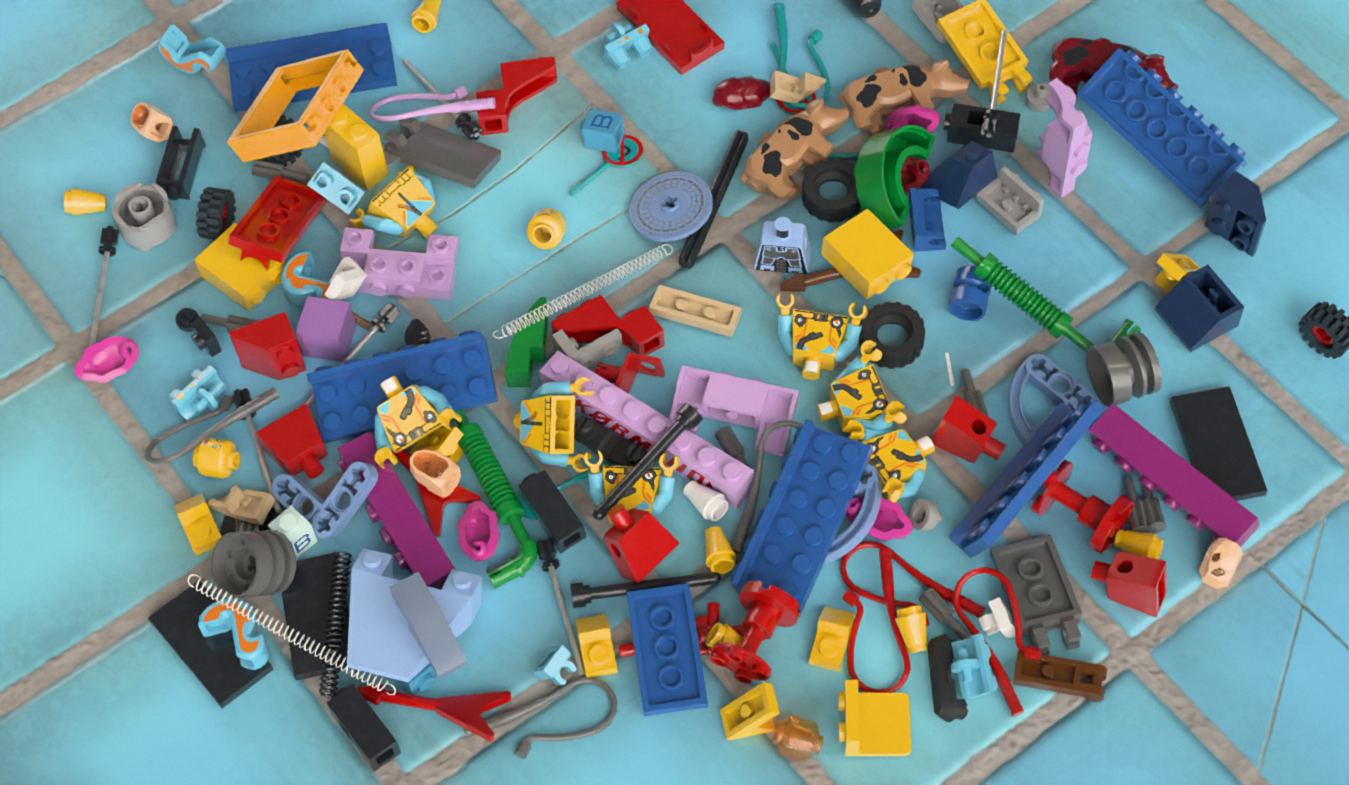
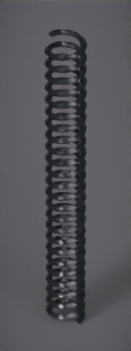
M340 552L333 557L334 566L332 567V584L330 585L332 589L329 596L330 601L328 604L330 606L328 607V623L326 624L327 630L325 631L327 635L324 642L326 647L323 653L324 657L327 653V648H331L328 654L331 656L326 658V660H329L334 651H336L332 664L340 654L342 655V652L339 650L343 647L339 644L343 643L341 638L344 637L342 634L344 629L342 627L345 623L342 621L346 619L343 615L346 614L344 609L347 608L345 605L347 600L345 598L348 597L346 592L349 591L347 588L349 583L347 581L350 580L348 577L350 571L348 570L351 568L349 564L352 563L350 560L352 555L348 552ZM339 555H348V556H349L348 558H338V559H337V556H339ZM324 658L322 660L323 665L321 668L323 670L320 677L322 682L320 683L321 688L319 692L321 696L331 698L332 695L329 694H337L335 692L338 690L336 685L339 684L337 679L340 678L337 674L340 670L336 668L335 664L330 665V662H325Z

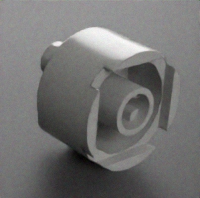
M139 182L124 187L114 198L115 204L112 208V215L122 238L140 251H148L152 247L163 243L177 230L176 217L166 192L159 185L150 183V186L142 185Z

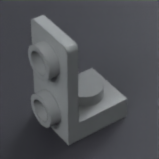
M562 329L552 334L555 352L558 350L587 369L591 368L599 360L615 355L623 347L621 332L618 329L609 332L582 348H579L573 337L568 338Z

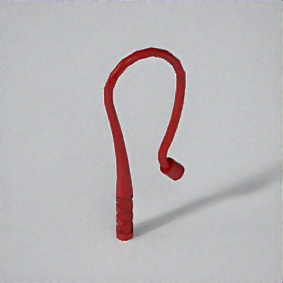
M867 541L859 543L841 559L840 572L842 579L848 588L858 595L885 604L884 597L872 594L854 585L848 577L846 566L851 555L860 549L891 548L880 542ZM891 549L892 559L929 589L934 588L944 600L953 604L954 591L925 576ZM959 594L961 609L977 618L982 617L986 608ZM895 600L896 607L899 608L918 606L912 602ZM926 613V627H927V626H929L930 623H929L928 616H927V613Z
M888 548L879 550L881 584L890 623L904 661L903 674L895 685L886 689H873L867 687L859 680L854 668V648L864 610L862 603L859 601L860 597L851 589L847 590L842 597L850 606L853 607L855 605L857 608L847 649L848 674L852 680H858V687L865 693H893L904 685L911 671L910 658L895 618L898 617L895 604L891 549Z
M978 567L966 572L956 583L953 592V606L958 617L971 634L976 635L980 634V632L961 609L959 604L961 588L969 578L976 574L987 573L996 576L1004 584L1011 602L1014 615L1016 646L1024 653V657L1038 661L1041 656V649L1030 645L1026 647L1022 643L1020 611L1014 590L1008 578L1000 571L989 567ZM990 648L989 664L994 676H996L998 686L1001 688L1000 690L1005 697L1004 699L1012 717L1018 716L1024 712V709L1018 700L1016 692H1014L1007 673Z

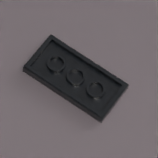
M1230 386L1171 397L1170 405L1191 465L1236 501L1266 496L1268 490Z
M339 552L297 560L294 579L287 590L282 592L286 625H289L287 630L288 636L294 628L290 641L300 631L295 644L305 634L300 646L302 647L307 638L310 637L305 649H308L313 640H315L311 652L320 643L316 655L325 646V636L327 635L325 631L327 630L326 624L328 623L327 613L330 606L328 603L330 601L329 596L331 595L330 590L332 589L330 585L332 584V567L334 566L333 557ZM347 597L345 598L347 600V603H345L347 608L344 609L346 614L343 615L346 619L342 621L345 623L342 627L344 629V632H342L344 637L341 638L343 643L339 644L343 648L339 650L342 652V655L340 657L341 661L338 663L341 664L346 657L342 670L347 666L349 604ZM294 641L289 642L295 680L321 675L323 662L320 659V655L315 657V652L310 654L309 650H304V647L299 648V644L294 645Z
M199 581L197 590L202 588L203 584L201 581ZM197 582L192 584L194 588L188 587L150 615L148 619L223 709L274 669L268 660L265 665L256 670L242 667L240 658L236 655L232 629L228 632L208 637L203 636L198 626L199 616L206 607L217 602V600H212L211 596L207 597L206 593L202 594L201 590L196 591ZM205 586L202 590L203 593L207 590Z

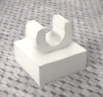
M1000 597L989 601L988 604L992 613L979 618L983 631H986L988 636L1001 631L1007 639L1014 637L1015 624L1006 604Z

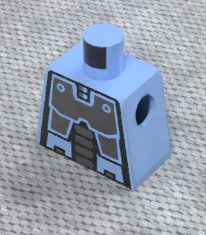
M779 217L775 221H765L757 243L754 270L808 275L812 248L806 226L800 223H792L787 217Z

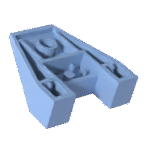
M363 548L351 569L347 667L409 682L429 664V661L393 600L390 586L402 580L393 578V555ZM452 569L441 590L428 587L448 622L455 638H457L472 624L482 604V576Z

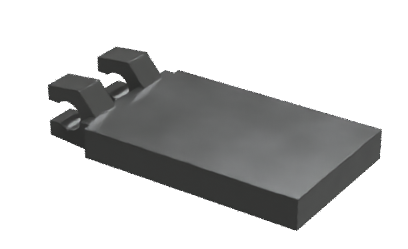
M416 118L399 120L398 125L403 128L399 132L389 130L384 137V140L389 141L384 146V151L400 157V162L473 189L501 160V150L430 124L420 125Z
M1051 535L992 548L990 556L995 570L1000 571L1008 578L1014 590L1024 637L1030 636L1032 646L1041 649V654L1049 655L1050 652L1048 647H1050L1051 643L1047 632L1061 629L1062 638L1067 650L1080 647L1079 640L1082 636L1078 624H1080L1079 620H1081L1082 612ZM1000 581L1001 586H1002V588H1003V591H1004V593H1005L1006 599H1007V601H1008L1009 607H1010V609H1011L1012 615H1013L1012 606H1011V602H1010L1008 593H1007V591H1006V589H1005L1004 584Z

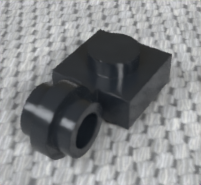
M190 308L181 309L175 318L178 328L185 332H194L191 338L200 351L205 349L211 357L220 353L221 348L215 334L199 317L198 313Z

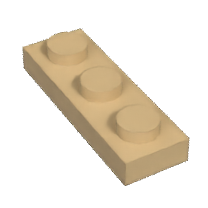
M658 285L649 306V311L652 315L728 337H733L742 315L741 307L663 285Z

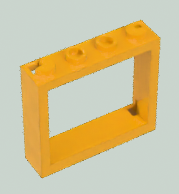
M348 49L277 67L227 143L243 163L316 146L364 69ZM320 86L297 122L274 127L297 91ZM305 122L308 124L307 129L304 127Z

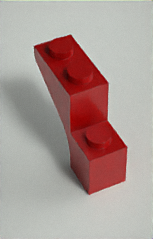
M555 56L500 63L503 89L475 92L476 99L478 100L494 97L496 102L495 109L477 110L479 126L483 129L481 136L509 132L508 121L514 108L557 82Z
M602 295L584 301L579 307L568 313L560 314L551 322L552 334L562 329L567 337H573L577 344L591 343L618 329L621 332L622 344L629 347L635 354L649 355L665 346L664 330L645 305L637 310H630L619 319Z

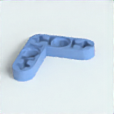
M352 463L325 501L299 477L289 474H281L274 479L272 493L284 507L289 508L292 506L312 525L317 537L335 539L343 532L378 480V473L374 465L370 463ZM360 470H361V471H364V473H363V476L365 477L364 482H363V481H360V480H361V476L359 475ZM285 483H289L288 488L293 493L298 494L295 496L293 494L286 493L287 488L285 487ZM347 492L350 496V504L347 508L343 509L340 506L339 500L341 495ZM307 498H310L313 503V509L306 515L302 510V504ZM325 520H330L328 523L331 527L329 531L326 530Z

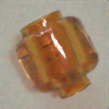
M792 714L787 716L785 720L780 719L773 735V745L777 746L779 755L800 762L808 761L813 753L818 755L823 744V735L819 734V727L815 721Z

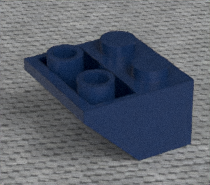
M1234 171L1214 191L1205 226L1215 235H1220L1232 243L1238 250L1244 251L1253 257L1257 251L1266 223L1261 192L1257 184Z
M1206 265L1185 276L1155 306L1154 310L1188 351L1192 352L1238 327L1244 306L1212 268Z

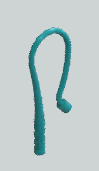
M778 2L773 7L780 47L779 71L785 73L788 29L784 4ZM816 29L808 36L807 49L816 61L823 78L826 79L825 92L821 97L825 102L830 95L831 86L827 70L818 53L813 48V45L823 38L822 32ZM786 102L790 106L799 109H806L809 104Z

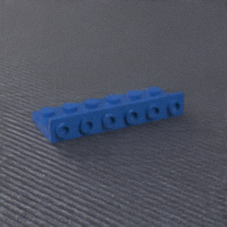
M387 23L227 48L226 57L229 63L232 102L235 112L246 111L250 108L277 67L346 49L351 52L364 69L350 93L398 86ZM320 86L297 91L290 103L312 100Z
M1119 47L1076 95L1202 208L1213 196L1214 191L1234 171H1237L1241 166H1246L1247 162L1243 159L1246 153L1234 142L1230 146L1222 140L1225 134L1213 123L1209 127L1201 121L1204 117L1201 112L1193 105H1190L1187 109L1180 102L1183 97L1173 87L1170 86L1166 90L1159 83L1162 78L1153 69L1149 68L1145 71L1138 65L1142 60L1129 49L1125 53Z
M474 330L464 331L459 334V337L451 339L444 337L431 340L430 344L422 346L407 345L402 347L401 351L394 353L378 352L372 358L365 360L350 359L341 366H321L316 368L315 372L307 374L308 381L313 386L320 433L324 443L363 435L369 431L370 433L374 432L375 416L378 413L377 407L389 400L380 384L393 376H396L404 390L411 385H418L419 387L428 386L444 394L455 412L498 402L487 341L481 332Z
M1094 400L1087 406L1079 405L1073 411L1064 403H1059L952 531L949 539L971 558L990 548L1099 416L1104 407Z
M808 419L795 432L792 451L790 454H786L782 461V473L778 482H773L769 491L768 504L758 514L757 528L753 537L750 536L745 543V555L741 563L735 566L731 575L732 586L738 594L743 585L748 581L763 582L761 588L767 590L771 584L790 594L800 605L798 610H801V614L873 453L872 446L816 428L813 421Z

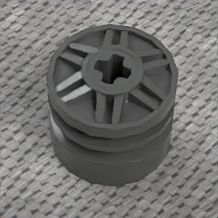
M1135 332L1128 337H1120L1116 341V345L1114 342L1107 341L1091 346L1087 350L1086 361L1090 381L1099 400L1105 406L1110 407L1113 403L1119 405L1128 402L1132 395L1141 398L1146 393L1150 395L1160 390L1162 378L1159 361L1152 344L1143 333Z
M277 530L229 532L218 540L211 557V573L219 590L222 589L223 594L227 591L228 597L233 594L232 598L280 594L287 590L292 583L296 571V554L293 545L285 534Z

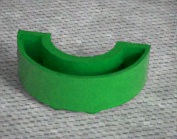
M906 125L871 136L859 153L857 164L854 168V176L862 212L868 209L888 229L903 226L911 205L901 185L902 164L907 157L928 159L936 139L932 133L916 125Z

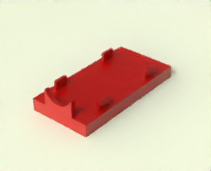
M619 0L616 2L617 10L635 29L644 24L647 25L650 30L648 38L651 45L680 75H683L725 49L724 41L683 0Z
M276 175L230 233L228 244L242 249L240 261L248 257L255 258L268 270L270 259L280 263L284 262L327 203V199L309 186Z

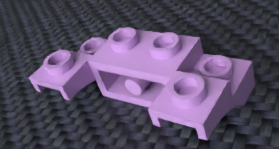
M1056 78L1048 83V87L1052 92L1045 102L1053 109L1057 119L1049 123L1046 133L1039 137L1043 145L1037 151V154L1049 170L1050 188L1060 198H1063L1074 190L1076 176L1080 175L1087 167L1093 132L1087 125V120L1083 113L1074 108L1076 95L1073 90Z
M345 227L340 247L341 261L344 257L349 256L367 274L357 290L358 293H370L376 296L393 295L407 299L416 297L452 300L459 247L457 236L430 234L426 253L372 249L375 238L374 230Z
M682 365L669 419L676 422V412L684 403H688L702 417L759 429L755 442V450L757 451L761 434L770 425L778 421H793L799 401V390L767 384L758 379L748 380L739 378L726 372L716 373ZM700 423L695 429L690 428L689 431L697 435ZM786 426L773 430L767 436L764 452L784 457L792 427Z

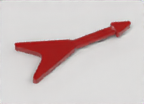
M392 449V453L413 476L410 471V455L404 449L401 452L395 453ZM416 480L433 533L436 537L441 536L444 508L447 504H470L474 501H482L480 495L458 485L449 496L442 498L428 491L424 485Z
M372 686L357 687L364 699L375 705L385 702L435 711L438 715L489 742L494 741V732L481 717V714L511 701V692L509 691L449 696L437 699L397 691L395 695H389L393 694L394 691L384 688L378 691L377 687L372 688Z

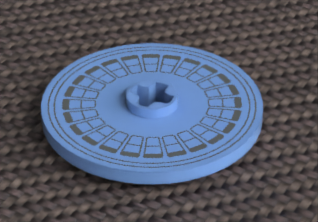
M676 171L660 174L645 182L635 192L629 205V217L634 229L641 236L657 242L680 240L696 232L708 220L713 208L712 193L707 183L692 173Z

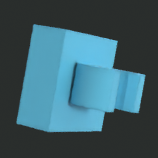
M561 645L551 648L532 673L541 681L551 679L554 684L561 686L566 683L565 679L560 676L561 668L572 673L575 672L576 667L572 662L566 661L571 653Z

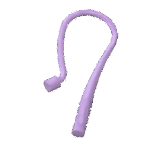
M460 86L452 90L451 94L445 95L414 93L387 97L373 104L368 114L373 120L389 122L439 113L495 109L496 102L495 98L491 97L479 100L473 99L471 101H458L392 116L374 114L375 110L380 106L400 100H459L467 96L465 87Z

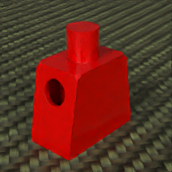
M955 396L931 440L934 446L970 463H975L981 452L998 461L1006 447V444L991 436L997 425L996 422L958 396Z
M306 404L256 432L262 449L287 474L297 475L304 471L310 479H314L323 473L324 467L320 460L324 459L328 454Z
M617 504L608 511V516L614 525L604 534V541L620 575L624 579L639 583L679 545V542L647 511L637 508L627 511L623 504Z
M1120 551L1115 554L1112 564L1096 560L1093 565L1091 579L1107 583V596L1110 600L1157 618L1167 594L1166 561Z

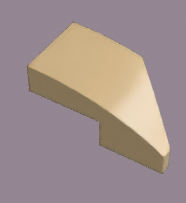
M775 70L770 76V98L797 104L820 89L825 84L826 79L808 72H804L801 78H797Z
M238 485L230 488L231 492L218 501L212 498L207 503L211 509L242 521L262 525L276 500L270 493L249 489L242 491Z

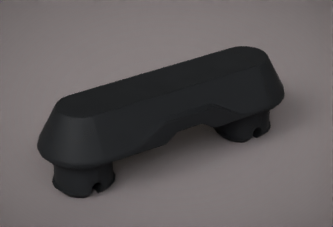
M585 416L575 420L574 439L588 447L598 456L599 450L603 458L611 463L634 467L647 453L645 449L637 444L617 436L609 429L591 419H587Z
M942 634L930 639L928 643V658L934 713L950 723L954 719L963 720L968 714V709L965 708L968 705L964 699H957L955 681L951 676V664L955 660L951 643L958 640H952L947 634Z

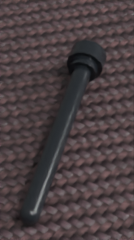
M684 403L676 412V422L593 511V517L596 520H602L608 514V511L625 496L684 430L695 429L703 420L695 408L688 403Z
M708 572L644 580L639 583L629 582L590 587L589 584L583 585V582L570 583L573 609L586 607V604L592 603L591 600L626 596L627 592L687 583L690 584V587L718 584L721 576L718 572Z

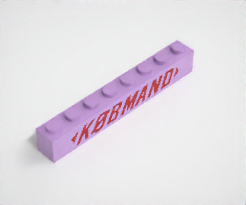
M558 350L539 371L542 385L548 382L570 381L571 384L581 377L592 379L593 382L587 381L582 387L584 392H595L592 396H582L576 392L571 393V395L575 396V410L609 429L617 436L637 444L647 452L675 423ZM684 430L664 452L667 454L665 463L668 467L674 465L675 455L679 457L680 464L677 469L673 470L674 472L689 481L695 480L699 484L723 494L729 506L736 510L750 493L754 470L690 431Z

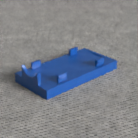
M690 584L627 592L644 716L708 707Z

